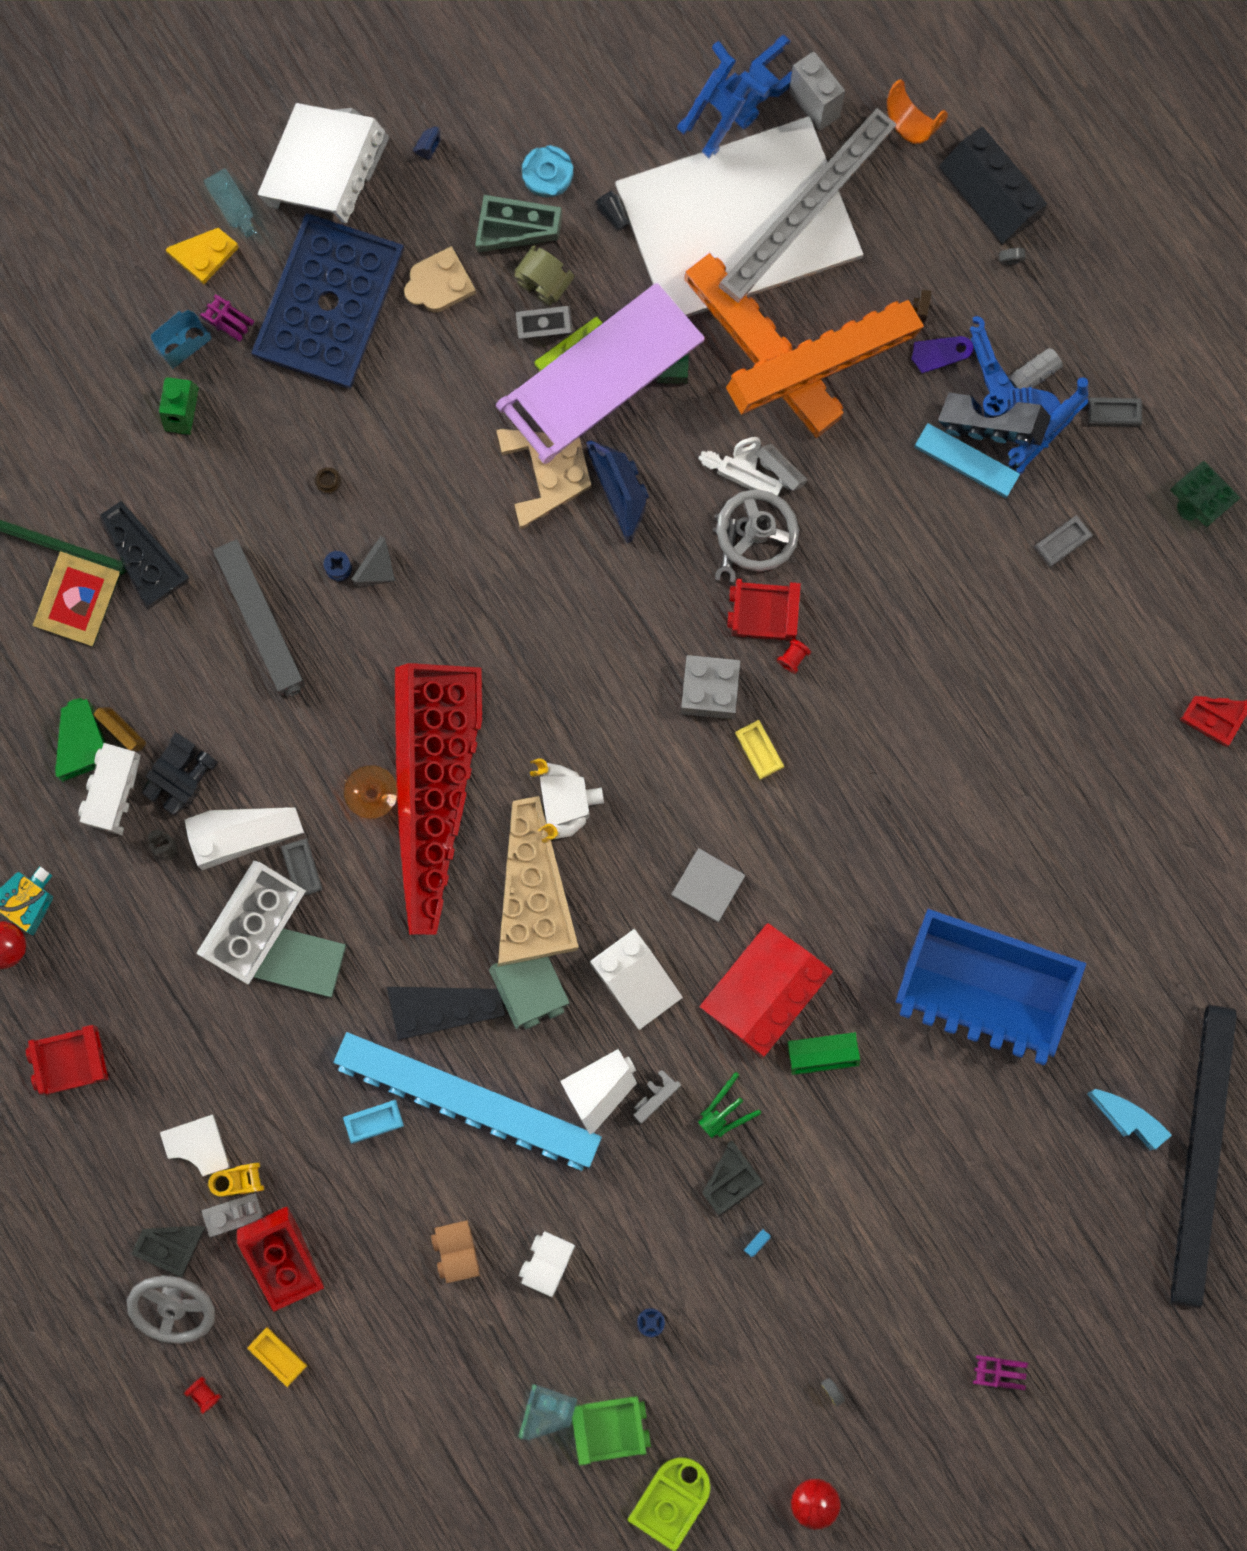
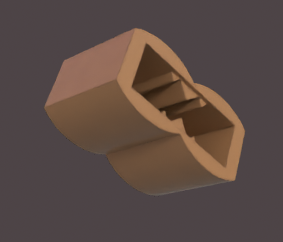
M469 1221L435 1228L436 1234L431 1235L434 1251H440L442 1262L437 1263L440 1279L445 1278L446 1283L449 1284L480 1276Z

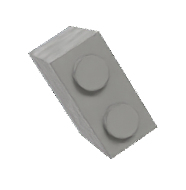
M813 51L793 65L789 93L805 114L810 117L816 128L821 131L840 118L845 90Z

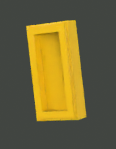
M268 1327L247 1348L286 1387L308 1366Z

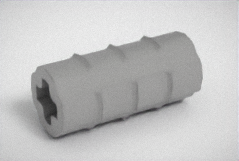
M1048 348L1040 355L1037 354V357L1027 362L1020 369H1016V372L1008 378L1014 388H1034L1062 368L1063 364L1058 354L1052 348Z

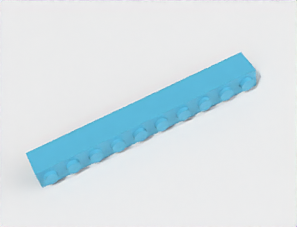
M346 1032L333 1062L340 1066L339 1072L352 1077L355 1072L365 1076L364 1082L379 1087L380 1083L390 1086L388 1092L403 1098L405 1093L416 1097L415 1103L427 1108L431 1104L441 1107L439 1113L454 1119L456 1114L466 1118V1124L478 1129L483 1124L492 1128L491 1134L502 1139H506L507 1135L517 1138L516 1144L529 1150L532 1149L533 1145L543 1149L542 1155L556 1161L558 1156L568 1159L567 1165L580 1171L583 1170L584 1166L590 1168L602 1139L600 1135L595 1133L589 1134L583 1128Z

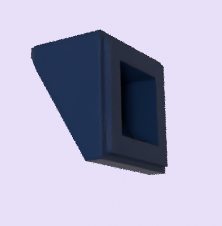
M435 126L425 130L413 152L427 160L431 159L441 141L439 128Z

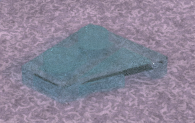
M533 1384L518 1438L531 1440L570 1427L577 1398Z

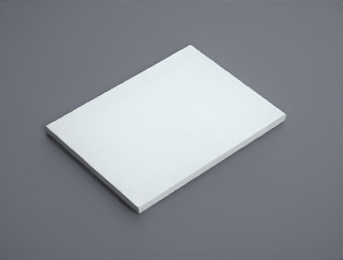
M806 117L720 146L718 153L715 156L712 154L709 159L703 153H699L615 181L652 284L658 283L686 317L709 310L685 282V272L707 254L711 253L714 258L718 257L721 259L728 274L827 164V160L811 119ZM839 191L746 294L747 297L863 258V252Z

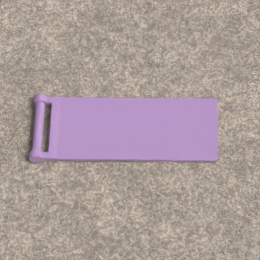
M655 283L508 396L502 397L496 403V407L501 413L504 412L537 451L541 462L547 464L569 444L704 341V336L661 286ZM518 400L553 442V446L547 448L512 406L513 403Z

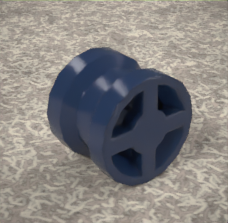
M333 551L324 559V569L330 579L340 582L349 578L352 572V565L345 553Z
M645 1309L638 1316V1329L647 1337L658 1336L665 1326L663 1315L657 1309Z

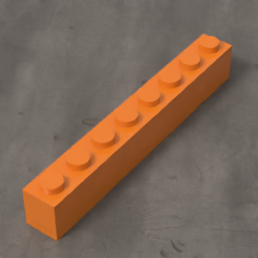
M709 253L685 272V282L754 364L763 359L770 361L786 349L792 351L791 343L785 337L781 338L775 331V324L769 317H763L758 311V304L752 297L748 298L745 295L737 303L718 287L727 275L726 267L721 259L718 257L714 258ZM822 380L782 397L816 439L841 420L844 413L839 400L835 397L831 398L825 391L826 386Z
M909 300L900 304L896 301L885 307L882 312L872 311L857 323L855 320L846 323L841 327V330L836 332L829 330L822 334L818 340L813 342L811 339L806 340L793 351L786 349L770 361L763 359L757 362L752 369L746 371L743 368L731 375L732 379L726 389L742 415L911 340L918 335L924 325Z

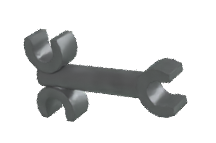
M715 514V521H718L719 514ZM743 517L739 520L728 519L727 534L733 548L735 547L736 535L741 539L746 535L740 529V526L749 521L748 517ZM713 528L712 533L714 535H717L716 528ZM723 552L722 565L716 572L715 581L719 583L720 576L726 573L730 576V584L733 585L736 575L732 569V561Z

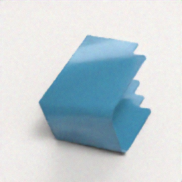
M190 310L183 313L179 311L151 335V340L156 350L172 369L212 339L210 332L208 333L205 330L198 316ZM191 328H199L204 335L203 337L197 336L194 339H191V337L187 340L185 339L186 332ZM168 345H179L169 354L165 355V349Z

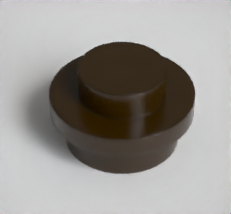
M323 468L315 476V485L322 493H334L341 486V476L334 468Z

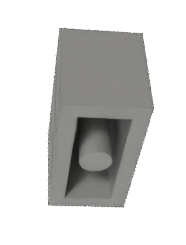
M570 306L516 312L519 338L573 332Z

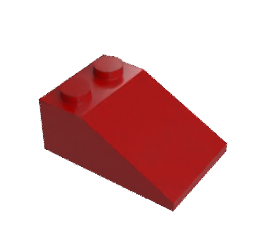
M288 1206L237 1229V1245L273 1312L324 1289L323 1282L302 1233Z

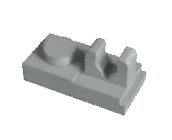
M662 1070L658 1072V1075L663 1079L664 1087L655 1086L649 1081L647 1086L655 1095L650 1100L644 1097L634 1107L637 1111L634 1114V1118L640 1124L681 1087L678 1081L675 1083Z
M256 1193L202 1210L209 1237L241 1228L263 1218Z

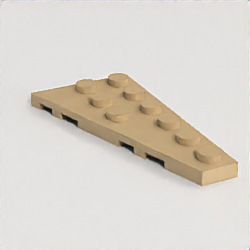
M539 796L516 800L512 803L498 967L577 951L579 947L551 841L543 843L542 839L548 837V834L544 830L538 831L539 828L546 824Z

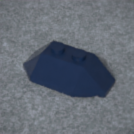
M590 440L586 442L587 453L628 544L633 541L646 510V499L649 498L645 485L643 483L639 485L636 475H639L633 460L629 461L623 452Z

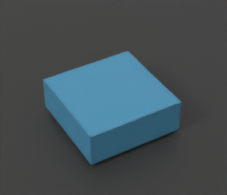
M762 1229L743 1251L750 1257H754L770 1239V1235Z

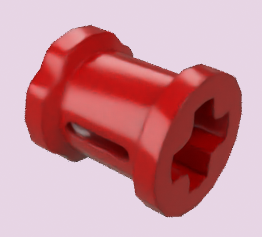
M792 638L790 647L776 661L787 671L796 674L798 672V665L805 656L811 654V651L802 642Z
M204 1377L199 1378L184 1393L198 1404L202 1414L208 1412L222 1398L220 1394H215L208 1387Z

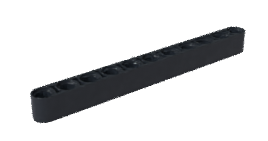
M1207 1004L1204 1012L1170 1295L1172 1305L1200 1309L1203 1303L1237 1014L1235 1008Z

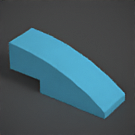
M1098 1089L1091 1090L1087 1094L1123 1136L1134 1132L1149 1150L1157 1149L1171 1136L1155 1118L1133 1103Z

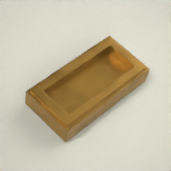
M111 707L98 708L93 714L128 750L141 751L146 745V741Z

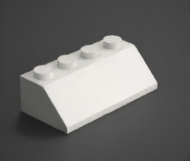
M253 861L196 954L249 985L306 890L264 864Z

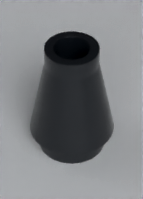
M613 191L607 192L595 201L598 206L597 210L617 232L630 224L619 196L615 195Z

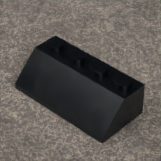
M983 126L962 140L938 167L1002 246L1041 218L1047 207L1046 201Z

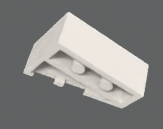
M106 743L103 744L102 749H98L95 756L97 767L94 775L91 774L87 782L89 793L86 801H82L79 808L80 822L93 828L123 835L124 828L120 827L119 824L122 813L128 812L129 803H126L130 788L134 786L141 755L134 751Z

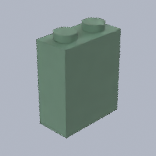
M548 956L499 967L498 963H495L489 969L516 1029L524 1026L525 1030H528L540 1024L539 1019L547 1015L550 1019H553L565 1013L563 1008L569 1004V1001Z

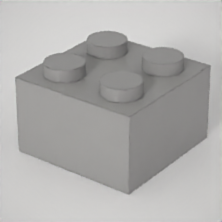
M687 655L681 714L734 719L740 660Z

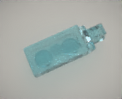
M226 168L203 180L229 225L233 228L240 226L246 238L256 233L250 222V219L254 217L252 210Z

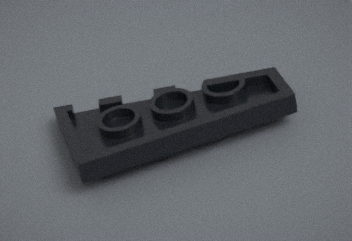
M122 501L100 514V521L146 610H149L189 582V576Z

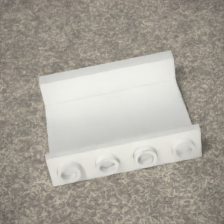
M296 103L258 192V196L271 208L278 209L280 202H286L333 212L342 223H347L350 214L354 210L359 192L364 186V180L369 168L373 165L377 149L383 141L385 131L375 118Z

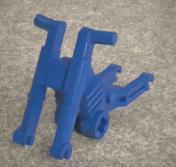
M785 35L780 36L771 47L752 62L749 73L744 71L740 76L734 73L728 79L726 78L736 60L728 54L720 41L712 46L721 63L717 69L713 70L699 96L695 99L689 113L677 126V129L683 135L687 130L690 132L709 102L721 112L723 118L717 124L715 131L702 150V153L708 159L712 154L715 156L720 149L719 144L727 131L730 130L733 121L742 129H746L759 115V110L756 108L758 104L765 101L768 96L779 97L790 88L792 71L779 81L765 67L784 51L783 47L786 44H790L791 41Z
M976 316L973 317V323L979 324V327H970V333L973 336L971 342L983 372L984 382L989 391V394L983 401L984 417L995 418L1004 415L1017 402L1042 405L1051 416L1041 446L1030 444V446L1025 447L1019 445L1009 451L1008 455L1011 459L1009 467L1020 466L1016 472L1021 475L1025 471V467L1044 448L1047 449L1049 447L1048 444L1088 404V380L1086 378H1079L1077 381V391L1062 404L1050 392L1033 389L1032 387L1014 388L994 355L985 331L984 320ZM997 407L998 412H994L993 408Z

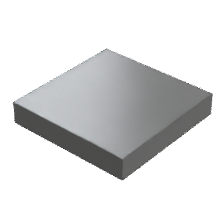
M698 848L671 896L712 920L719 922L745 875Z

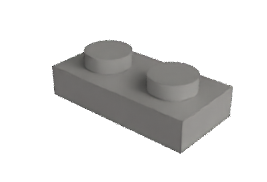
M772 444L762 446L756 453L761 459L760 463L769 471H773L785 488L794 491L802 488L808 481Z

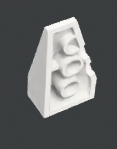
M295 807L209 810L184 820L197 866L201 870L304 834Z

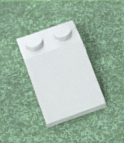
M635 929L590 961V965L638 1030L642 1029L683 998Z

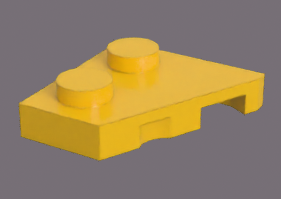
M216 228L172 245L166 249V252L201 283L205 284L233 255L239 246L221 229Z

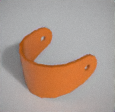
M902 79L897 80L891 87L887 98V112L889 118L897 124L894 129L903 139L911 143H923L946 122L948 113L945 110L941 111L935 120L923 114L909 99Z

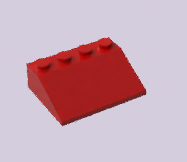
M767 923L699 1008L763 1059L833 971L810 952Z

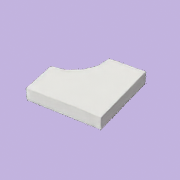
M214 1115L160 1132L168 1159L183 1158L191 1161L198 1167L203 1177L230 1168Z

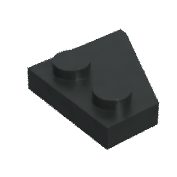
M733 1140L728 1143L723 1157L718 1162L711 1180L708 1181L703 1191L704 1197L719 1217L764 1185L761 1178Z
M187 1226L143 1229L131 1255L175 1275L184 1277L206 1227Z

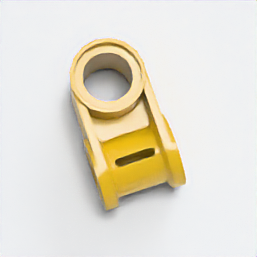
M260 1163L241 1165L233 1169L214 1173L209 1179L210 1191L219 1197L263 1191L264 1186L260 1183L258 1172ZM225 1176L229 1180V1187L226 1191L219 1192L215 1187V1182L219 1177Z

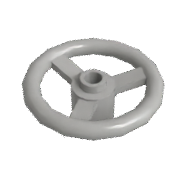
M754 489L740 492L726 502L718 515L716 532L719 545L730 561L743 569L761 572L775 569L790 558L797 547L799 527L795 513L785 500L772 492ZM755 500L766 501L777 507L786 518L789 532L777 529L774 517L768 512H759ZM743 503L749 517V521L745 525L746 535L733 548L727 534L728 518L733 510ZM769 538L786 544L781 553L769 560L755 561L742 556L753 542L763 543Z
M158 1276L147 1278L134 1286L127 1298V1313L135 1327L145 1335L161 1342L182 1344L196 1341L206 1335L215 1322V1307L208 1294L196 1284L180 1277ZM163 1287L162 1293L155 1290V1288ZM190 1295L196 1300H189ZM141 1296L158 1304L157 1311L163 1317L160 1329L152 1326L142 1317L138 1310V1301ZM185 1312H204V1319L198 1327L191 1331L171 1332L174 1320L181 1319Z

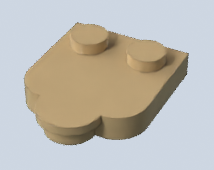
M452 246L415 264L410 271L411 281L406 284L404 289L405 297L410 303L414 305L423 304L431 312H440L476 294V290Z

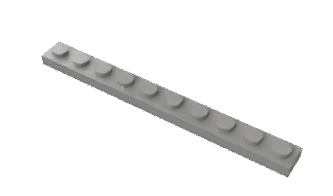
M876 108L724 277L718 287L739 303L887 138L897 124Z

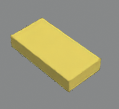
M759 720L735 732L760 780L784 768Z

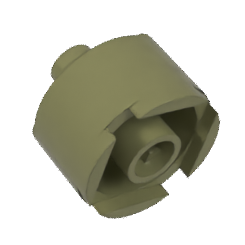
M536 246L531 247L514 271V277L518 280L517 284L527 292H530L531 289L539 294L538 299L549 307L553 303H557L575 278L570 270L567 273L562 270L564 265L562 262L541 248L537 251Z

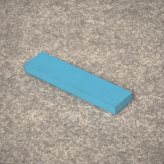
M929 423L914 447L1004 498H1007L1020 475L1018 472Z

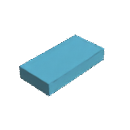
M396 1100L343 1117L351 1144L404 1127Z

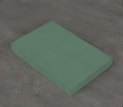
M282 929L253 978L332 998L347 945Z

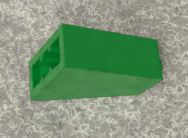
M77 698L67 703L68 706L61 708L55 773L62 782L96 770V753L106 743L98 719L93 715L95 713L93 705L88 699Z

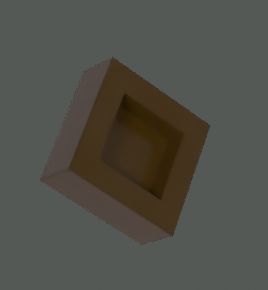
M922 289L919 298L914 297L912 307L924 325L928 315L932 291Z

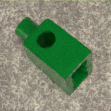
M165 377L159 407V415L165 432L191 435L199 387L194 382Z

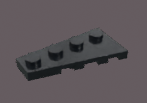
M387 987L398 1041L505 1017L498 989Z

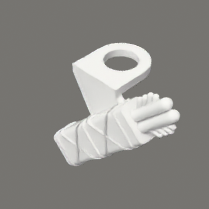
M758 437L747 438L739 442L733 452L734 459L725 456L724 460H722L719 454L716 455L712 451H702L701 456H699L703 466L710 467V469L717 468V474L749 490L769 491L778 496L783 486L779 480L755 470L758 459L756 453L761 445ZM753 443L752 445H750V446H748V447L742 448V447H744V446L747 445V444Z

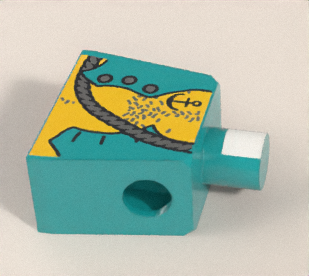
M40 866L30 879L17 872L0 888V913L27 933L34 935L54 897L43 889L53 875Z

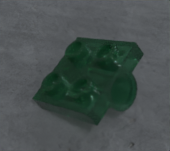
M1205 461L1201 462L1170 489L1180 500L1177 504L1179 515L1187 521H1193L1198 518L1206 528L1240 500V496Z

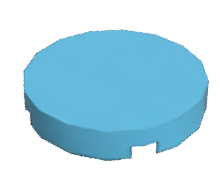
M545 146V148L539 149L538 147L525 157L522 165L523 180L526 187L538 196L555 197L562 194L570 186L573 179L571 159L560 148Z

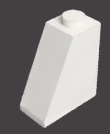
M619 1049L560 1081L589 1134L594 1133L637 1084L632 1074L636 1069L629 1056L623 1058Z

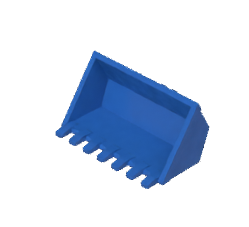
M927 909L906 964L896 1003L902 1004L900 1015L910 1018L913 1009L924 1012L923 1024L932 1026L935 1016L947 1020L945 1025L946 1032L955 1034L959 1024L969 1028L967 1035L969 1040L977 1042L980 1032L991 1035L990 1047L1000 1049L1003 1040L1014 1043L1013 1055L1023 1057L1025 1048L1036 1051L1035 1062L1045 1065L1048 1055L1054 1057L1087 963Z

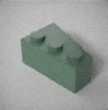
M484 195L475 244L477 253L558 240L563 216L561 207Z

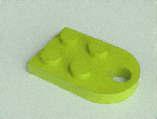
M686 1457L668 1460L659 1468L627 1520L671 1550L676 1551L708 1500L710 1481L705 1469L695 1460ZM687 1466L694 1467L698 1472L696 1480L691 1483L685 1482L681 1477L682 1470Z

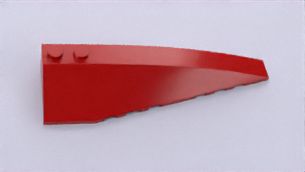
M407 663L395 667L396 776L404 893L409 935H436L444 902L442 899L444 886H447L449 875H447L450 860L453 859L455 850L453 848L455 836H458L467 794L465 792L467 779H470L472 768H470L472 755L476 752L478 743L475 741L477 732L482 724V672L480 667Z

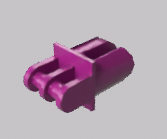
M215 294L213 297L215 300L212 304L206 306L208 308L207 311L201 313L200 317L214 326L217 331L221 329L241 342L243 337L239 333L245 335L248 332L245 324L252 326L255 321L234 308L230 301L227 302ZM220 305L224 306L222 310L218 309ZM214 314L217 315L215 320L211 318Z
M976 1355V1359L979 1360L978 1368L975 1367L974 1370L977 1371L976 1380H973V1384L1025 1391L1026 1385L1000 1381V1376L1026 1380V1374L1001 1370V1365L1028 1368V1362ZM987 1360L994 1361L993 1370L986 1369ZM985 1373L993 1374L992 1382L985 1381Z

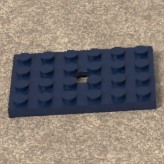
M306 213L251 352L252 357L351 390L403 254L404 245ZM327 293H333L339 299L337 307L330 311L323 310L318 305L319 298Z

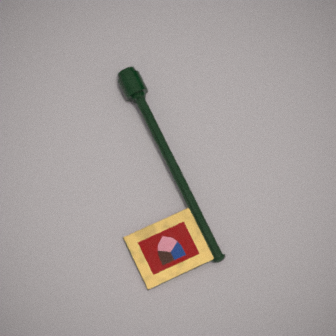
M0 520V532L60 552L33 626L94 647L119 577L127 572L122 561Z

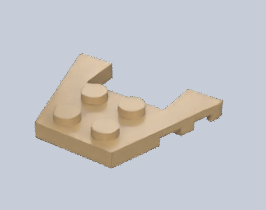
M496 430L502 455L529 449L541 498L514 504L520 529L526 528L531 522L544 517L559 505H564L591 488L579 437L559 452L551 462L543 464L538 458L539 454L520 431ZM535 432L547 448L554 445L545 433Z

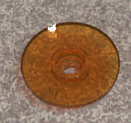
M367 765L356 769L348 777L344 787V798L350 810L366 819H375L387 814L394 807L398 797V787L393 775L386 769L376 765ZM370 789L377 791V795L374 798L367 796V792Z

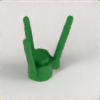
M737 1072L728 1080L709 1107L701 1113L703 1118L698 1123L711 1138L716 1135L721 1137L726 1132L761 1114V1110H756L724 1126L727 1123L724 1118L743 1102L742 1098H738L721 1113L717 1110L713 1112L739 1077Z

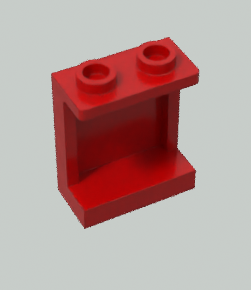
M736 579V586H730L729 602H734V611L728 612L727 628H732V636L791 641L792 638L796 639L801 583L790 582L789 586L743 583L742 579Z
M95 1025L82 1027V1030L49 1038L28 1041L29 1048H26V1057L28 1063L33 1064L34 1074L31 1075L32 1086L40 1095L46 1096L109 1080L99 1030Z

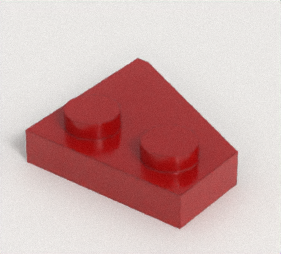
M1194 696L1180 721L1221 745L1228 747L1247 716V700L1236 701L1229 700V698L1211 699L1205 696Z

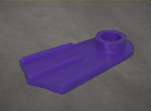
M964 336L914 342L911 360L923 374L967 359L972 354L973 344L970 339ZM963 345L966 350L960 353L956 350V347Z

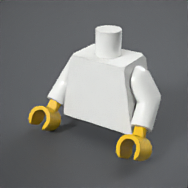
M541 758L530 761L531 764L534 763L538 767V771H531L530 775L533 777L543 775L540 777L547 824L539 828L538 831H546L548 837L542 839V842L547 843L552 839L571 837L585 825L586 819L590 818L588 806L604 803L602 787L586 790L584 777H580L577 772L561 765L546 763Z

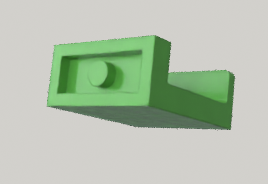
M638 1396L571 1406L579 1465L632 1455H646V1448L651 1447L649 1430L643 1431L641 1419L647 1418L644 1401H638Z

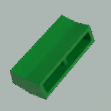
M856 1032L787 1042L792 1075L860 1066Z

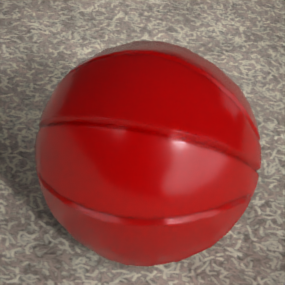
M0 921V969H8L21 961L26 951V939L18 926L7 921Z
M808 1479L803 1481L794 1490L791 1499V1509L795 1519L801 1525L811 1530H822L829 1527L837 1519L841 1509V1500L837 1490L823 1479Z

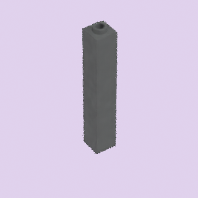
M236 539L214 549L213 552L277 691L281 697L285 695L291 697L300 693L301 688L306 685L239 541Z

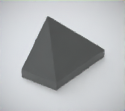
M382 536L379 537L351 579L353 585L358 589L395 581L386 539Z

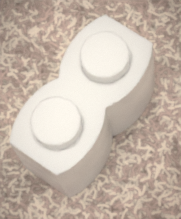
M545 1231L542 1236L537 1235L531 1247V1250L535 1252L531 1262L525 1261L519 1276L523 1277L521 1283L553 1297L575 1245Z

